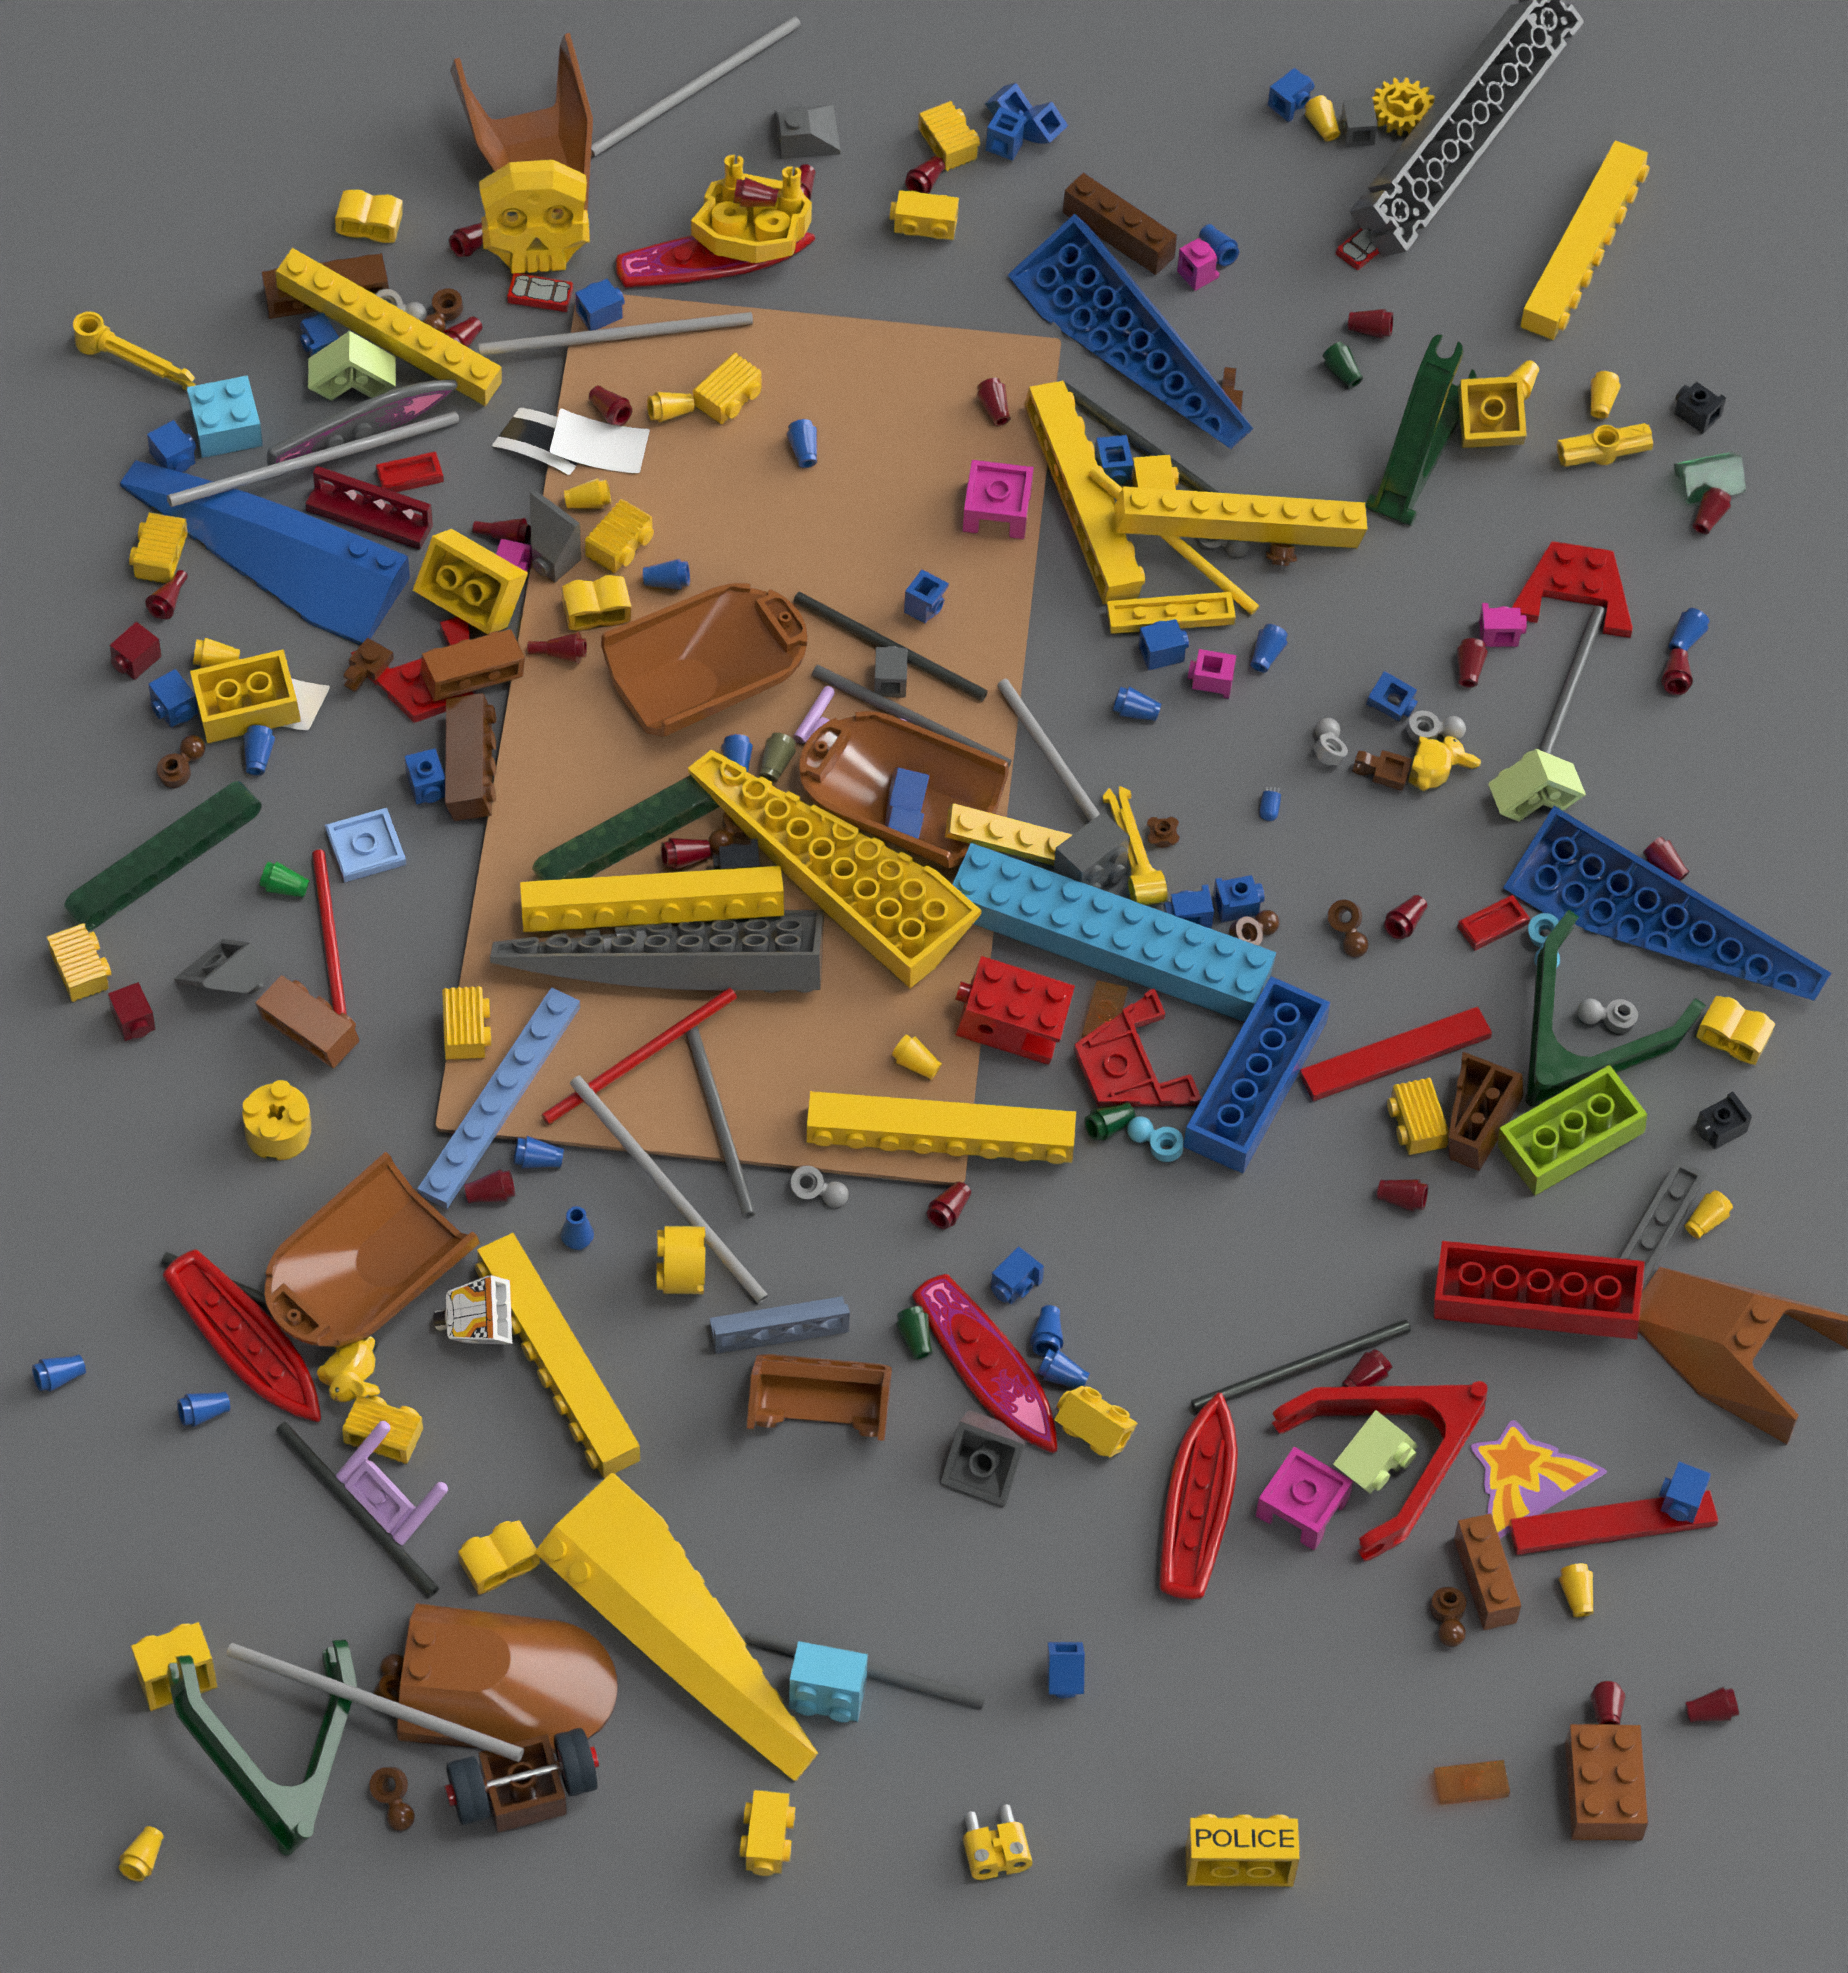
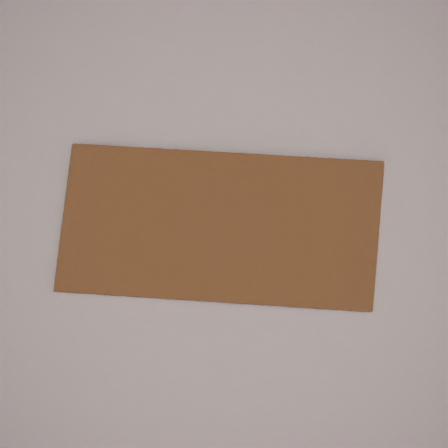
M623 295L625 304L622 305L623 318L600 329L752 312L753 324L568 346L556 417H558L560 409H564L592 420L608 423L588 398L590 391L595 386L600 385L608 391L627 398L632 406L633 411L630 419L620 426L649 429L650 431L639 473L605 470L580 463L577 464L570 475L550 465L547 468L543 496L580 523L581 561L557 582L552 581L547 576L540 575L534 569L531 561L518 637V644L525 657L523 677L511 680L493 784L496 792V801L492 802V815L488 816L459 983L460 988H470L471 986L476 988L480 986L482 987L483 998H489L490 1018H484V1027H491V1046L485 1047V1058L446 1060L436 1117V1129L439 1132L455 1133L552 987L579 1000L580 1009L495 1138L517 1140V1138L526 1139V1136L549 1144L627 1152L585 1101L550 1125L544 1121L542 1114L575 1092L570 1082L576 1076L580 1075L586 1083H589L725 990H684L626 986L531 972L490 963L492 945L496 941L536 937L539 939V942H545L549 937L566 933L569 938H579L586 936L585 931L599 929L600 935L615 933V927L523 932L520 882L713 870V854L715 853L712 851L709 859L673 870L671 867H664L660 848L661 843L668 842L669 838L708 840L712 832L724 829L722 822L725 811L690 775L688 767L711 749L723 755L721 745L724 744L725 737L734 734L749 737L753 749L748 773L760 778L759 774L761 772L766 740L771 738L773 733H782L793 738V735L817 697L826 686L832 687L835 694L821 717L829 720L834 718L841 720L855 716V712L861 711L880 712L891 715L812 676V672L818 664L874 692L877 646L795 604L793 600L799 591L988 690L984 701H980L907 663L906 697L885 698L1011 759L1009 774L996 815L1007 817L1018 716L997 687V684L1003 679H1008L1021 698L1047 472V461L1024 403L1030 386L1057 382L1061 341L1059 339ZM575 304L571 333L589 331L577 314ZM735 352L762 372V390L754 400L749 399L748 402H745L737 416L732 419L728 418L723 424L718 423L696 406L693 412H688L663 422L651 420L648 415V396L654 395L655 392L691 393L693 396V389ZM989 378H999L1001 383L1006 385L1011 420L1001 426L993 424L991 417L977 398V386ZM796 420H811L813 426L817 428V464L809 468L799 466L786 435L789 431V424ZM972 460L1034 467L1025 539L1011 538L1009 536L1010 523L984 519H979L978 533L963 532L964 506ZM596 478H599L600 481L607 479L611 504L604 505V509H567L564 490H569ZM623 499L652 516L654 534L647 545L643 546L641 544L637 548L635 556L628 566L622 565L616 573H613L611 570H607L606 567H602L601 564H597L596 561H592L591 558H587L585 555V538L608 515V512L615 507L616 503ZM675 559L688 561L690 585L682 587V590L644 585V567ZM922 569L949 583V587L942 596L945 602L941 611L928 620L926 624L904 613L905 590ZM606 575L624 577L631 604V620L626 623L725 584L748 583L750 588L766 592L771 589L787 598L802 615L808 636L806 652L797 670L782 683L666 737L645 733L615 689L601 648L602 634L626 623L613 626L599 625L587 630H569L562 603V586L574 580L593 582ZM580 632L582 638L587 640V655L582 657L579 664L552 657L548 654H528L527 651L528 641H548L549 639ZM796 742L794 747L796 753L778 778V781L772 783V786L785 793L788 791L800 797V801L812 807L814 803L804 790L799 769L800 756L805 743L799 744ZM859 829L861 834L871 839L875 837L885 842L887 848L913 857L915 863L923 867L927 865L937 870L953 884L961 865L947 868ZM749 836L743 838L733 837L734 844L751 845ZM758 847L760 867L777 866ZM781 870L784 910H823ZM824 911L821 990H813L807 993L796 990H781L776 993H768L763 990H733L737 999L697 1026L740 1164L796 1169L807 1165L825 1173L949 1186L954 1185L958 1181L965 1183L968 1155L951 1156L948 1153L938 1152L920 1154L912 1150L898 1149L896 1151H885L881 1148L873 1147L854 1149L847 1145L831 1144L829 1146H819L815 1143H808L807 1119L810 1091L974 1104L981 1043L955 1035L964 1002L955 1000L960 981L970 984L980 957L984 956L991 959L994 931L972 924L936 968L910 989ZM717 920L702 921V922H703V923H704V922H713V921H717ZM681 922L672 923V926H679ZM686 1033L596 1093L647 1154L725 1162ZM906 1034L911 1038L916 1036L942 1063L940 1070L932 1080L897 1064V1059L891 1056L897 1044Z

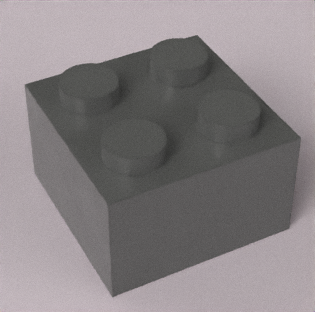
M1102 812L1056 847L1054 873L1103 890L1111 882L1116 883L1121 880L1126 874L1130 836Z

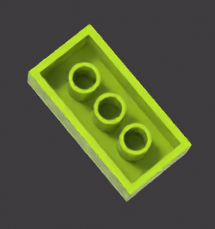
M1608 1065L1500 1127L1498 1147L1534 1196L1645 1133L1648 1114L1613 1068Z

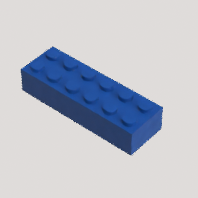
M1271 976L1186 1126L1183 1147L1244 1174L1297 1078L1300 1069H1302L1323 1031L1328 1019L1330 1002Z

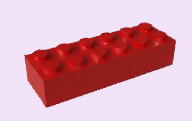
M1442 1241L1434 1299V1319L1637 1340L1645 1261Z

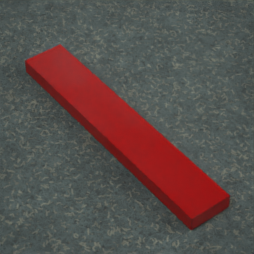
M1477 1006L1300 1069L1299 1076L1312 1101H1316L1490 1039L1492 1031Z
M1707 1490L1704 1493L1693 1523L1686 1520H1675L1668 1513L1662 1512L1661 1508L1665 1498L1659 1497L1513 1518L1509 1521V1527L1516 1555L1713 1527L1717 1526L1719 1520L1711 1491Z

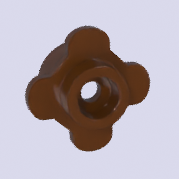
M1271 543L1269 551L1265 553L1266 558L1271 559V563L1275 565L1288 566L1290 562L1297 561L1296 554H1294L1295 546L1290 544Z
M1151 817L1148 819L1147 826L1150 828V834L1148 835L1149 843L1165 848L1179 842L1180 836L1176 830L1179 826L1177 818L1158 819L1157 817Z

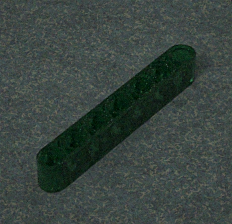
M689 775L543 854L534 862L532 870L540 881L590 878L720 806Z
M232 782L73 891L64 903L65 909L79 924L84 923L87 931L97 928L252 821L259 814L262 803L242 782Z

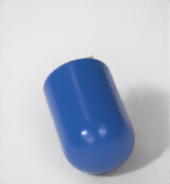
M1266 787V791L1262 793L1259 815L1265 821H1274L1278 817L1282 796L1279 793L1280 788L1275 792V787L1274 791H1272V787H1270V791Z

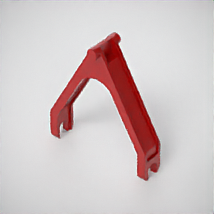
M1476 1381L1472 1385L1316 1387L1275 1409L1272 1415L1276 1420L1272 1424L1279 1434H1283L1316 1416L1372 1415L1376 1410L1381 1415H1419L1430 1420L1438 1428L1443 1441L1398 1516L1368 1531L1358 1539L1361 1548L1357 1551L1364 1561H1369L1403 1543L1408 1538L1473 1429L1484 1416L1488 1387L1482 1381Z

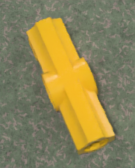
M1646 423L1617 429L1611 425H1601L1592 434L1558 440L1556 446L1558 459L1564 467L1593 461L1596 464L1609 465L1618 456L1652 450V431L1649 424L1646 425Z

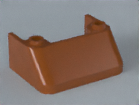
M777 1354L757 1355L751 1373L747 1429H754L755 1422L757 1426L773 1428L777 1426V1422L784 1421V1418L852 1424L854 1429L859 1430V1435L866 1437L878 1436V1440L884 1441L887 1428L892 1367L877 1363Z

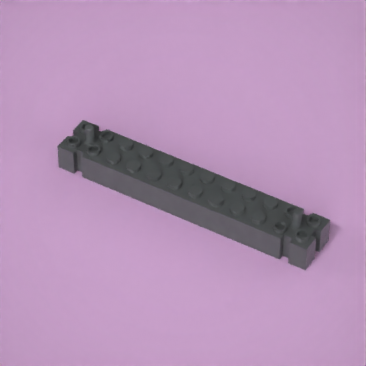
M1519 0L1517 4L1510 5L1369 185L1370 194L1362 195L1349 212L1360 227L1371 230L1372 233L1369 239L1382 257L1408 251L1419 236L1415 230L1423 229L1428 225L1567 45L1564 39L1573 37L1584 21L1572 4L1565 5L1563 0Z

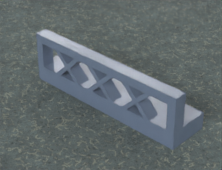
M843 1296L713 1317L710 1318V1329L715 1353L849 1332L850 1312L848 1304H844Z

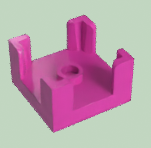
M972 460L964 506L963 532L978 533L979 519L1008 522L1010 523L1009 536L1011 538L1025 539L1034 467Z
M1294 1446L1260 1495L1256 1517L1268 1524L1272 1522L1273 1513L1301 1529L1300 1542L1315 1551L1324 1537L1327 1523L1337 1508L1342 1511L1349 1501L1353 1480Z

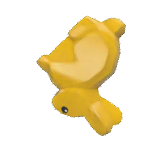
M1420 736L1408 782L1422 791L1436 788L1447 781L1453 765L1474 769L1480 766L1481 760L1474 755L1465 753L1463 745L1453 737L1447 736L1443 742Z
M368 1336L352 1344L337 1346L336 1352L317 1370L319 1380L330 1386L329 1394L333 1400L348 1402L356 1397L362 1398L367 1395H378L380 1393L377 1385L364 1382L374 1372L376 1359L372 1351L375 1346V1339Z

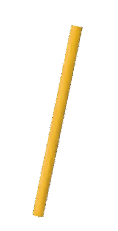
M1094 466L1088 473V476L1117 500L1122 487L1101 469ZM1160 536L1221 590L1232 592L1233 600L1249 614L1253 615L1257 611L1259 605L1184 540L1176 536Z

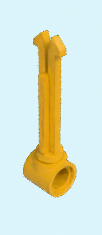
M87 311L75 317L73 321L75 344L80 352L88 355L97 354L101 351L109 352L161 378L165 377L182 385V389L186 391L187 387L196 385L193 383L195 377L189 370L185 368L181 370L173 366L171 362L115 336L110 331V328L104 325L103 318L99 314Z
M1119 786V802L1122 808L1120 809L1116 796L1108 788L1103 795V803H1109L1115 823L1130 836L1127 859L1131 868V876L1128 877V889L1131 900L1146 906L1167 902L1168 893L1163 872L1161 870L1157 871L1149 864L1128 799L1132 797L1131 791Z

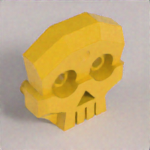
M735 155L726 156L724 159L725 178L711 182L704 195V205L691 219V235L712 253L723 257L759 263L792 256L796 242L805 236L809 228L812 215V202L800 189L801 170L796 167L795 175L793 176V166L786 167L782 170V181L745 174L743 173L744 160L741 156L738 155L737 164H735ZM746 177L774 189H779L776 207H740V204L733 203L737 179L745 180Z
M554 160L509 162L479 181L480 194L485 210V216L481 218L483 248L499 256L510 268L511 274L525 273V271L537 272V270L544 272L550 269L552 271L566 270V264L575 251L585 243L590 242L588 212L584 210L587 185L586 175ZM555 209L562 210L560 213L553 212V210ZM515 212L516 215L509 216L507 215V213Z

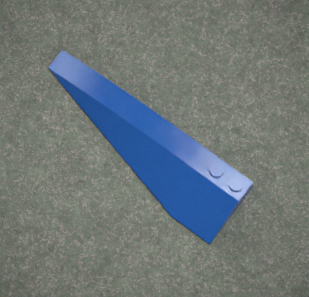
M1076 214L1068 219L1008 274L1014 284L1045 320L1050 323L1055 322L1062 332L1228 448H1233L1254 429L1150 299L1091 228Z
M136 460L121 480L120 486L149 508L154 507L162 515L186 519L189 537L193 540L198 539L206 545L207 550L241 575L249 576L256 581L257 586L263 591H269L278 597L280 603L289 610L293 608L300 613L301 618L307 623L358 645H361L367 638L371 639L410 579L408 556L259 496L238 489H232L170 507L167 495L213 481Z
M1553 806L1503 887L1543 913L1555 916L1558 921L1562 919L1568 910H1571L1579 916L1575 925L1584 928V930L1809 1000H1816L1832 974L1556 806Z

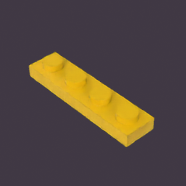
M1232 592L1107 601L1110 634L1140 632L1141 627L1152 625L1157 621L1173 619L1177 620L1180 629L1235 625L1236 619Z
M954 803L948 808L946 838L969 844L973 843L984 848L1053 866L1056 847L1072 836L1068 833Z

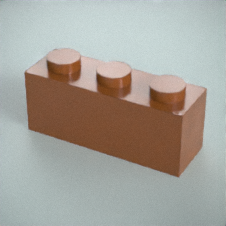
M508 629L501 632H491L486 636L472 640H462L457 644L447 647L433 648L428 652L422 653L420 673L435 702L523 677L525 657L512 630Z
M281 975L255 1002L264 1021L333 1069L360 1041L355 1030L356 1023L347 1014L341 1013L339 1015L334 1012L331 1005L320 996L317 998L311 996L306 987L297 980L291 982Z
M1492 1514L1458 1520L1454 1541L1483 1630L1517 1623L1522 1605Z

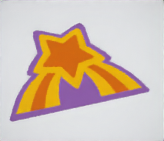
M1515 1420L1509 1422L1498 1441L1479 1442L1471 1445L1472 1452L1486 1468L1484 1487L1485 1493L1490 1494L1488 1514H1492L1499 1538L1511 1532L1509 1527L1510 1519L1539 1515L1607 1473L1606 1469L1586 1459L1558 1453L1559 1449L1557 1447L1532 1440Z

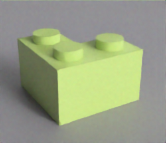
M351 331L308 359V388L331 401L351 387L373 398L388 392L396 386V357Z
M1538 749L1527 752L1520 761L1510 768L1502 770L1495 779L1488 783L1500 814L1518 822L1542 805L1550 808L1556 806L1564 811L1586 795L1572 763Z
M1375 1410L1333 1465L1371 1494L1374 1489L1379 1491L1390 1478L1388 1471L1391 1468L1398 1472L1401 1467L1405 1469L1412 1463L1417 1455V1452L1414 1450L1418 1445L1405 1432Z

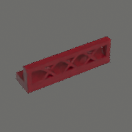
M316 466L313 471L314 489L305 503L307 512L419 550L422 548L433 527L431 504L320 466ZM324 480L331 482L333 485L325 483ZM412 510L420 512L422 515L416 514Z

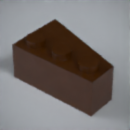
M1462 1052L1461 1070L1458 1077L1456 1099L1453 1105L1448 1135L1449 1156L1452 1161L1480 1171L1498 1141L1499 1128L1510 1121L1524 1097L1523 1077L1521 1073Z

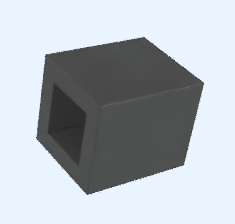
M1373 98L1343 100L1341 125L1345 147L1375 145L1378 125Z
M896 646L876 647L875 693L883 697H906L908 648H898Z

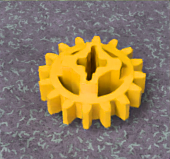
M1405 77L1403 83H1399L1397 78H1393L1391 85L1384 81L1382 89L1376 88L1374 97H1372L1376 118H1378L1377 125L1379 127L1387 125L1386 132L1388 133L1393 129L1397 130L1398 136H1401L1403 131H1407L1410 134L1434 104L1435 96L1429 95V87L1419 88L1420 81L1418 80L1414 84H1410L1409 78Z

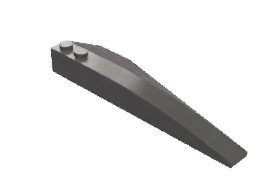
M784 910V916L726 919L704 923L702 921L681 922L679 926H672V923L615 927V933L600 935L599 929L585 931L586 936L569 938L566 933L555 934L545 942H539V939L536 937L496 941L492 945L490 963L553 976L626 986L684 990H727L731 988L732 990H763L768 993H776L781 990H796L807 993L813 990H821L824 910Z

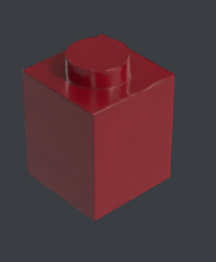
M137 621L109 645L113 667L119 673H126L134 680L162 657L159 638Z
M139 982L108 993L110 1010L125 1041L132 1038H142L149 1032L156 1030L153 1012Z

